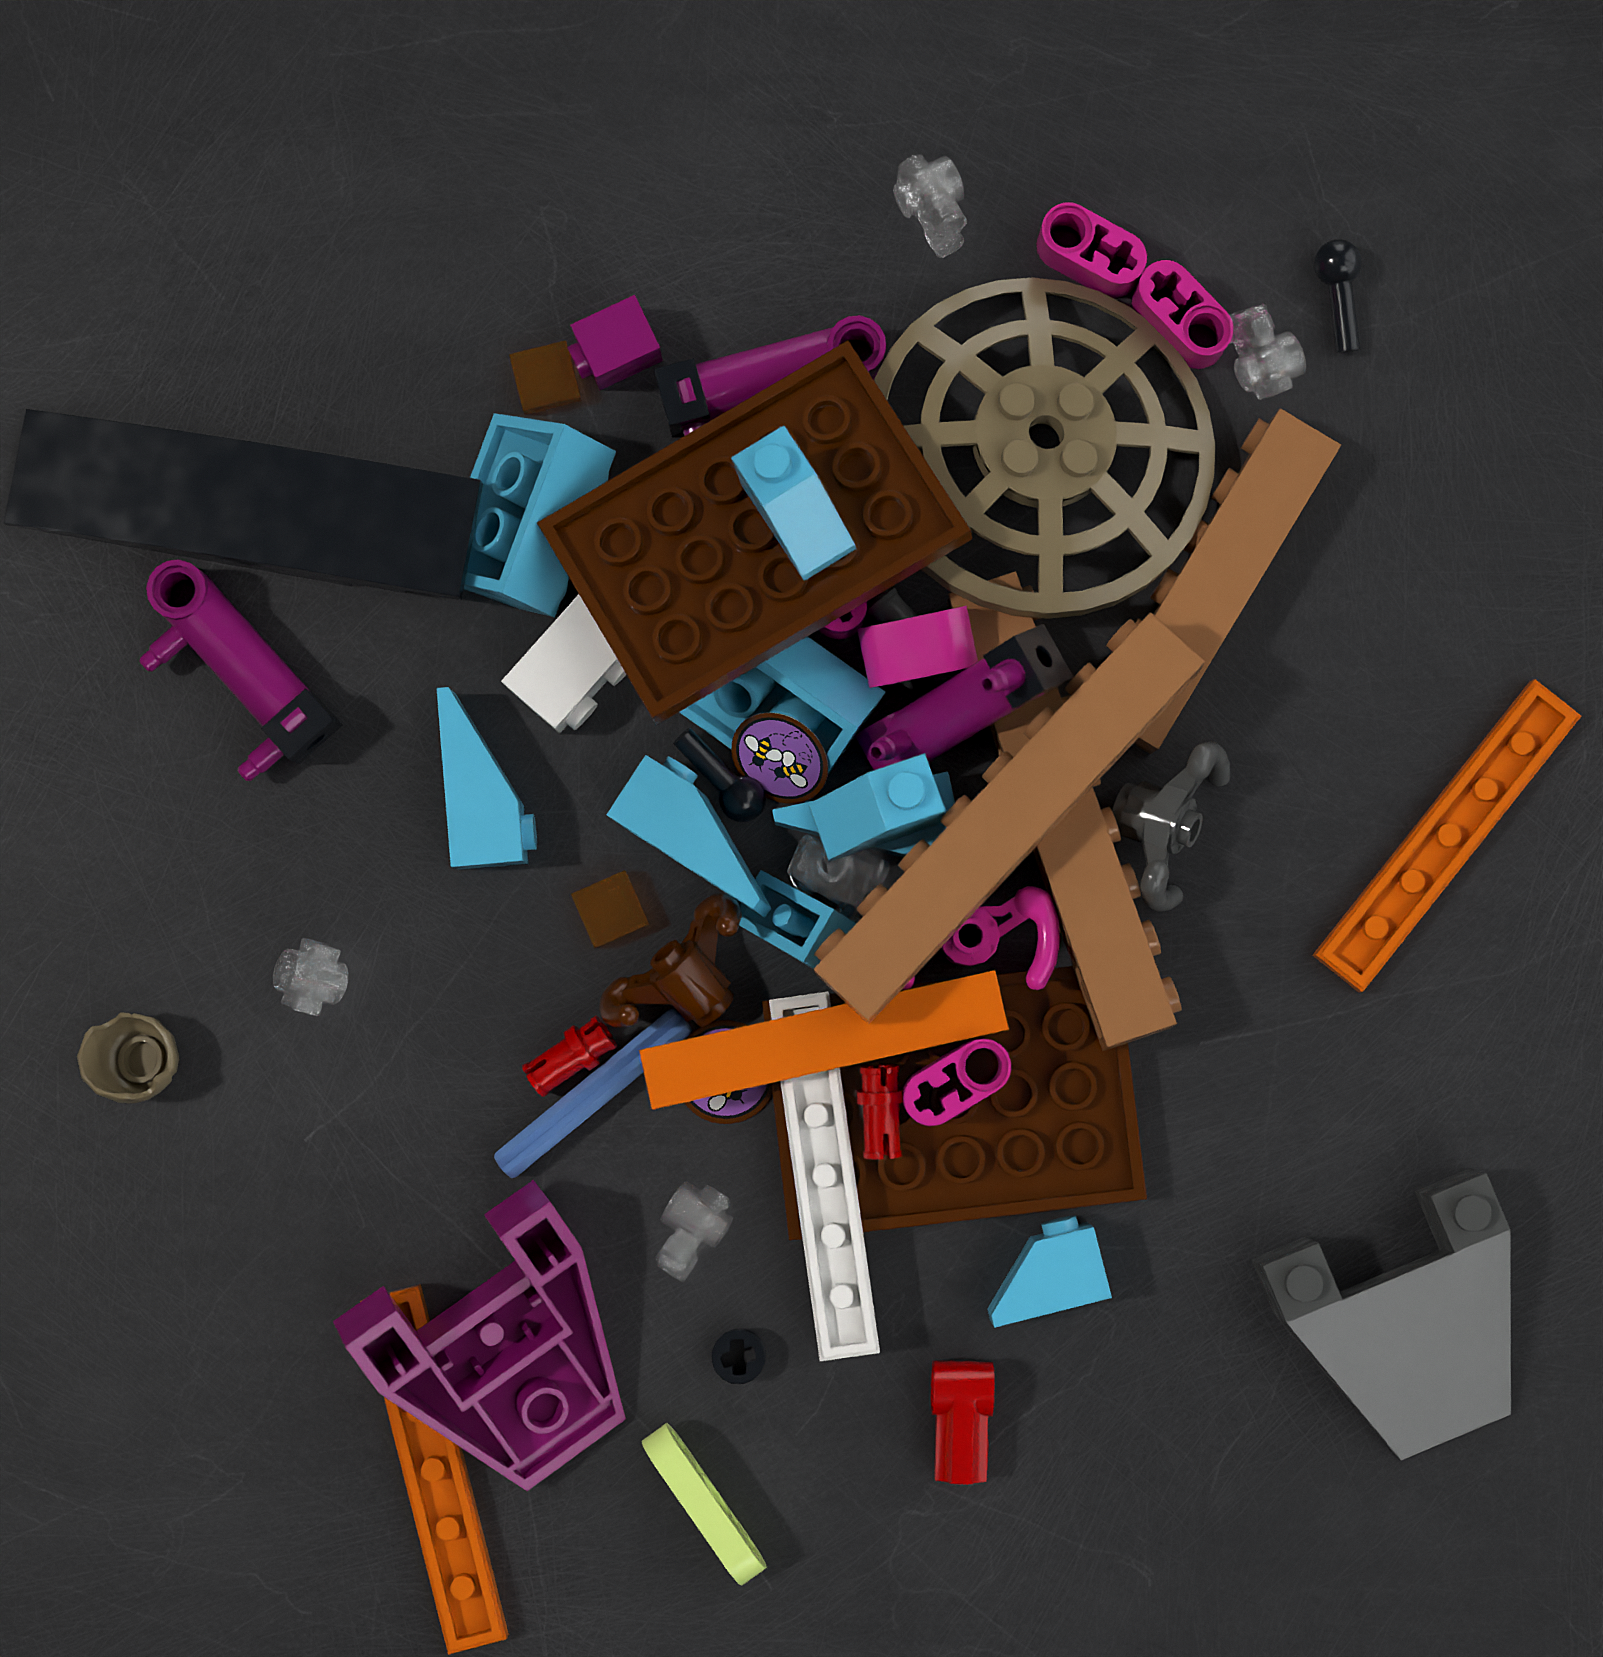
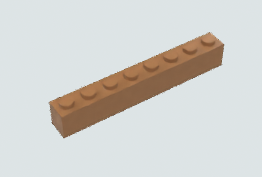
M1016 571L988 580V582L1019 591L1034 592L1031 585L1021 587ZM953 592L948 594L947 610L967 606L978 661L984 658V654L1013 636L1036 627L1034 621L1041 619L1009 615L978 606ZM1055 688L988 726L998 755L1000 756L1007 750L1014 757L1030 740L1023 734L1029 724L1046 707H1049L1056 713L1071 696L1068 695L1061 698L1058 688ZM1100 779L1097 781V783H1096L1094 786H1097V785H1100V784H1101ZM1092 787L1032 852L1045 889L1052 897L1059 917V928L1102 1051L1171 1029L1177 1024L1173 1013L1181 1011L1182 1008L1171 977L1161 979L1153 956L1161 954V948L1155 929L1150 920L1141 922L1133 899L1141 897L1136 875L1130 863L1120 865L1113 843L1120 841L1121 837L1114 814L1110 807L1100 809Z
M1151 612L1139 625L1129 619L1113 635L1106 645L1112 653L1097 669L1088 663L1075 675L1065 688L1071 697L1056 713L1049 707H1046L1029 724L1023 734L1030 740L1014 757L1006 750L990 765L982 775V778L988 785L973 801L966 795H963L954 803L940 820L946 829L931 845L922 839L906 854L898 865L905 873L889 890L880 883L869 893L856 909L863 916L847 934L840 928L836 929L816 950L814 955L821 962L813 969L815 974L868 1024L876 1018L1200 673L1205 661Z

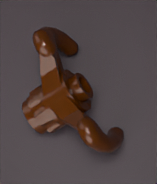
M713 894L702 901L694 910V919L690 924L689 933L681 944L677 940L667 943L651 959L650 965L653 969L644 974L620 977L607 987L601 996L599 1005L603 1021L615 1028L635 1025L639 1020V1012L635 1006L626 1004H670L686 1022L694 1020L700 1027L710 1024L722 1015L732 1003L734 994L728 988L731 984L730 980L715 965L718 932L725 937H731L736 934L742 918L739 902L728 894Z

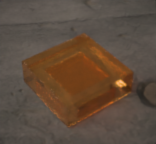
M566 340L509 354L525 415L582 401Z
M626 870L571 894L595 949L650 925Z

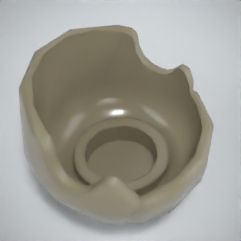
M121 1012L110 1021L88 1029L77 1054L81 1078L97 1095L118 1103L134 1104L151 1099L171 1083L172 1076L177 1072L179 1054L174 1035L158 1019L136 1013Z

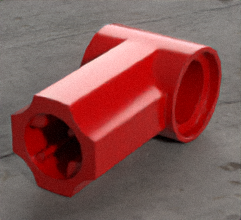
M932 1361L931 1413L936 1415L935 1481H943L950 1484L987 1482L988 1416L992 1417L994 1410L995 1381L993 1362Z

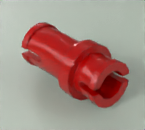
M597 1015L581 1028L573 1025L563 1032L565 1037L563 1040L531 1062L522 1065L523 1071L528 1074L526 1075L528 1081L540 1096L545 1097L549 1094V1091L584 1067L589 1071L600 1064L599 1057L617 1047L611 1032Z
M878 1064V1068H874V1065L860 1067L862 1089L856 1091L857 1104L863 1105L865 1147L863 1157L865 1159L881 1160L884 1159V1155H888L889 1159L902 1157V1149H900L899 1104L903 1103V1089L898 1088L899 1065Z

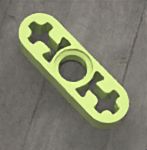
M665 1423L644 1438L641 1442L650 1460L734 1580L742 1586L765 1570L767 1566L759 1550L676 1431L668 1423Z

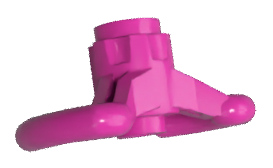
M1026 886L1018 890L1013 898L1001 906L979 907L941 947L946 959L960 966H975L984 963L996 952L1001 936L1030 918L1037 925L1038 942L1034 960L1026 975V983L1030 989H1043L1056 966L1060 947L1059 917L1052 897L1041 888ZM1010 912L1013 917L997 926L996 920L993 917H1002ZM967 924L975 925L973 929L981 931V941L974 944L972 948L962 945L958 936L960 929ZM915 977L902 990L910 989L914 984Z

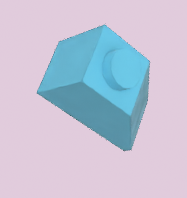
M785 426L780 427L731 457L742 487L804 581L856 549L851 536L817 474Z
M925 753L868 772L809 804L829 862L942 824L940 820L945 815V808Z
M760 870L755 880L771 906V910L764 918L744 904H740L742 918L739 926L812 969L821 962L814 955L821 944L836 929L840 928L847 934L856 925L855 922L836 910Z
M1076 1215L1053 1219L1041 1224L1043 1233L1029 1237L987 1309L994 1328L1112 1298L1097 1237L1091 1224L1088 1222L1078 1224Z

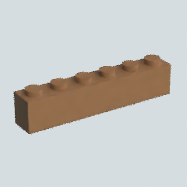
M1281 408L1269 423L1261 418L1257 420L1240 448L1249 453L1248 458L1239 473L1228 468L1211 496V499L1219 503V506L1208 523L1201 519L1192 539L1183 549L1189 555L1178 573L1170 568L1167 569L1150 599L1159 603L1153 615L1199 655L1205 663L1200 673L1133 743L1149 754L1154 753L1161 746L1341 447V444ZM1138 618L1135 623L1139 625L1142 620Z

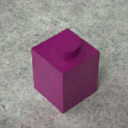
M635 295L570 325L576 343L567 346L570 356L580 377L584 379L592 375L599 390L663 361L660 346Z

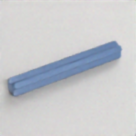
M669 1009L500 1148L494 1155L498 1166L510 1178L520 1175L644 1072L639 1050L685 1039L692 1031L690 1024L675 1009Z

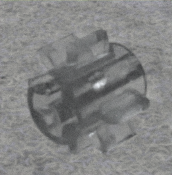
M302 938L300 950L292 948L284 950L279 956L273 972L275 990L284 993L281 1003L292 1007L294 1011L314 1016L320 1015L322 1003L327 1005L337 1004L343 997L348 984V968L345 963L337 961L341 951L329 947V944L307 938Z

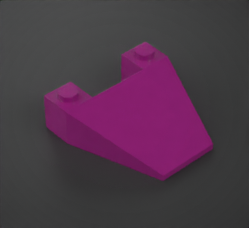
M534 1180L484 1214L515 1261L417 1331L414 1329L384 1286L333 1321L345 1348L379 1394L526 1491L530 1490L626 1420L582 1247Z

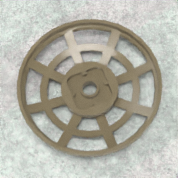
M1031 277L997 280L965 289L937 303L910 324L890 348L874 381L886 400H888L892 382L906 355L915 344H918L944 362L927 390L920 424L905 425L904 428L917 448L921 449L926 462L969 528L975 534L1001 548L1024 555L1038 556V592L1019 591L988 582L959 567L946 556L921 569L924 573L945 589L978 606L1013 616L1050 619L1081 616L1114 606L1144 590L1169 569L1192 539L1207 508L1214 480L1215 440L1210 412L1196 377L1182 355L1143 316L1128 305L1098 290L1067 281ZM1021 294L1025 320L1012 321L991 327L971 337L962 345L934 326L948 314L972 302L997 295ZM1046 295L1062 296L1092 305L1122 320L1135 331L1122 343L1115 346L1106 338L1086 328L1062 321L1050 320ZM1027 337L1030 366L1016 369L1003 377L977 357L979 353L998 343ZM1052 337L1080 344L1098 353L1104 359L1085 377L1071 370L1055 366ZM1152 347L1169 363L1186 390L1195 413L1198 430L1166 426L1164 413L1156 392L1143 371L1135 364ZM958 373L985 394L974 420L940 422V412L945 394ZM1122 375L1129 381L1139 397L1148 424L1115 421L1114 414L1103 393ZM1037 424H1045L1052 427L1059 436L1060 444L1052 449L1038 447L1030 438L1029 428ZM972 445L976 462L985 478L966 497L949 474L941 447ZM1117 446L1149 448V459L1144 478L1132 498L1107 473L1114 459ZM1167 450L1199 455V472L1192 500L1179 526L1170 538L1167 539L1144 512L1151 504L1161 484L1167 461ZM1090 492L1114 515L1108 521L1090 530L1073 535H1063L1062 507L1081 500ZM1002 495L1017 503L1038 508V535H1030L1010 529L990 519L984 513ZM1126 530L1130 532L1150 556L1140 567L1110 583L1083 591L1063 592V556L1076 555L1099 548L1116 539Z

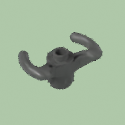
M1208 741L1196 745L1188 758L1186 768L1165 786L1160 787L1145 781H1141L1139 785L1128 782L1122 787L1114 803L1112 812L1118 829H1121V836L1143 843L1147 866L1141 879L1140 889L1144 902L1153 911H1170L1183 900V892L1178 886H1167L1169 878L1168 860L1169 853L1177 854L1184 846L1191 847L1200 833L1203 816L1201 813L1196 812L1197 804L1195 799L1191 797L1203 779L1208 775L1210 782L1216 786L1226 785L1230 781L1229 758L1225 749L1216 742Z

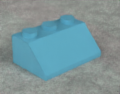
M494 413L470 478L481 480L483 488L464 589L521 610L555 617L559 604L567 592L569 576L537 522L607 482L609 469L616 451L566 424Z
M807 636L679 713L730 749L736 729L747 718L760 713H779L792 717L808 727L821 742L828 760L829 775L886 692L880 687L869 688L866 677Z

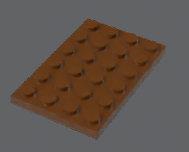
M848 340L537 522L656 725L972 540L971 529ZM782 426H785L817 474L856 547L854 551L805 581L745 492L731 457Z
M1073 966L1054 968L1046 986L1041 990H1033L1028 987L1026 983L1028 971L996 974L1009 1030L840 1067L863 1232L1147 1200L1129 1045L1126 1043L1102 1051ZM944 981L913 984V986L910 989L940 983ZM836 993L829 994L831 1007L846 1004ZM762 1001L764 1022L770 1021L772 1018L769 1001ZM984 1038L993 1040L1004 1047L1011 1060V1073L1008 1081L1002 1088L945 1123L936 1126L918 1123L906 1112L903 1103H900L899 1125L902 1157L889 1159L888 1155H884V1159L881 1160L865 1159L863 1157V1151L865 1150L863 1105L857 1104L856 1091L862 1089L861 1066L874 1065V1068H878V1064L899 1065L898 1088L903 1089L906 1080L912 1074L968 1040ZM979 1048L971 1052L967 1057L965 1070L973 1082L985 1083L996 1075L998 1061L992 1051L987 1048ZM952 1063L942 1069V1072L950 1078L949 1081L935 1088L928 1084L927 1081L917 1086L921 1094L914 1101L917 1110L921 1107H927L933 1113L938 1112L942 1108L939 1098L953 1088L957 1089L959 1100L969 1094V1090L963 1087L956 1079ZM778 1081L771 1083L788 1235L789 1241L803 1238L781 1082Z

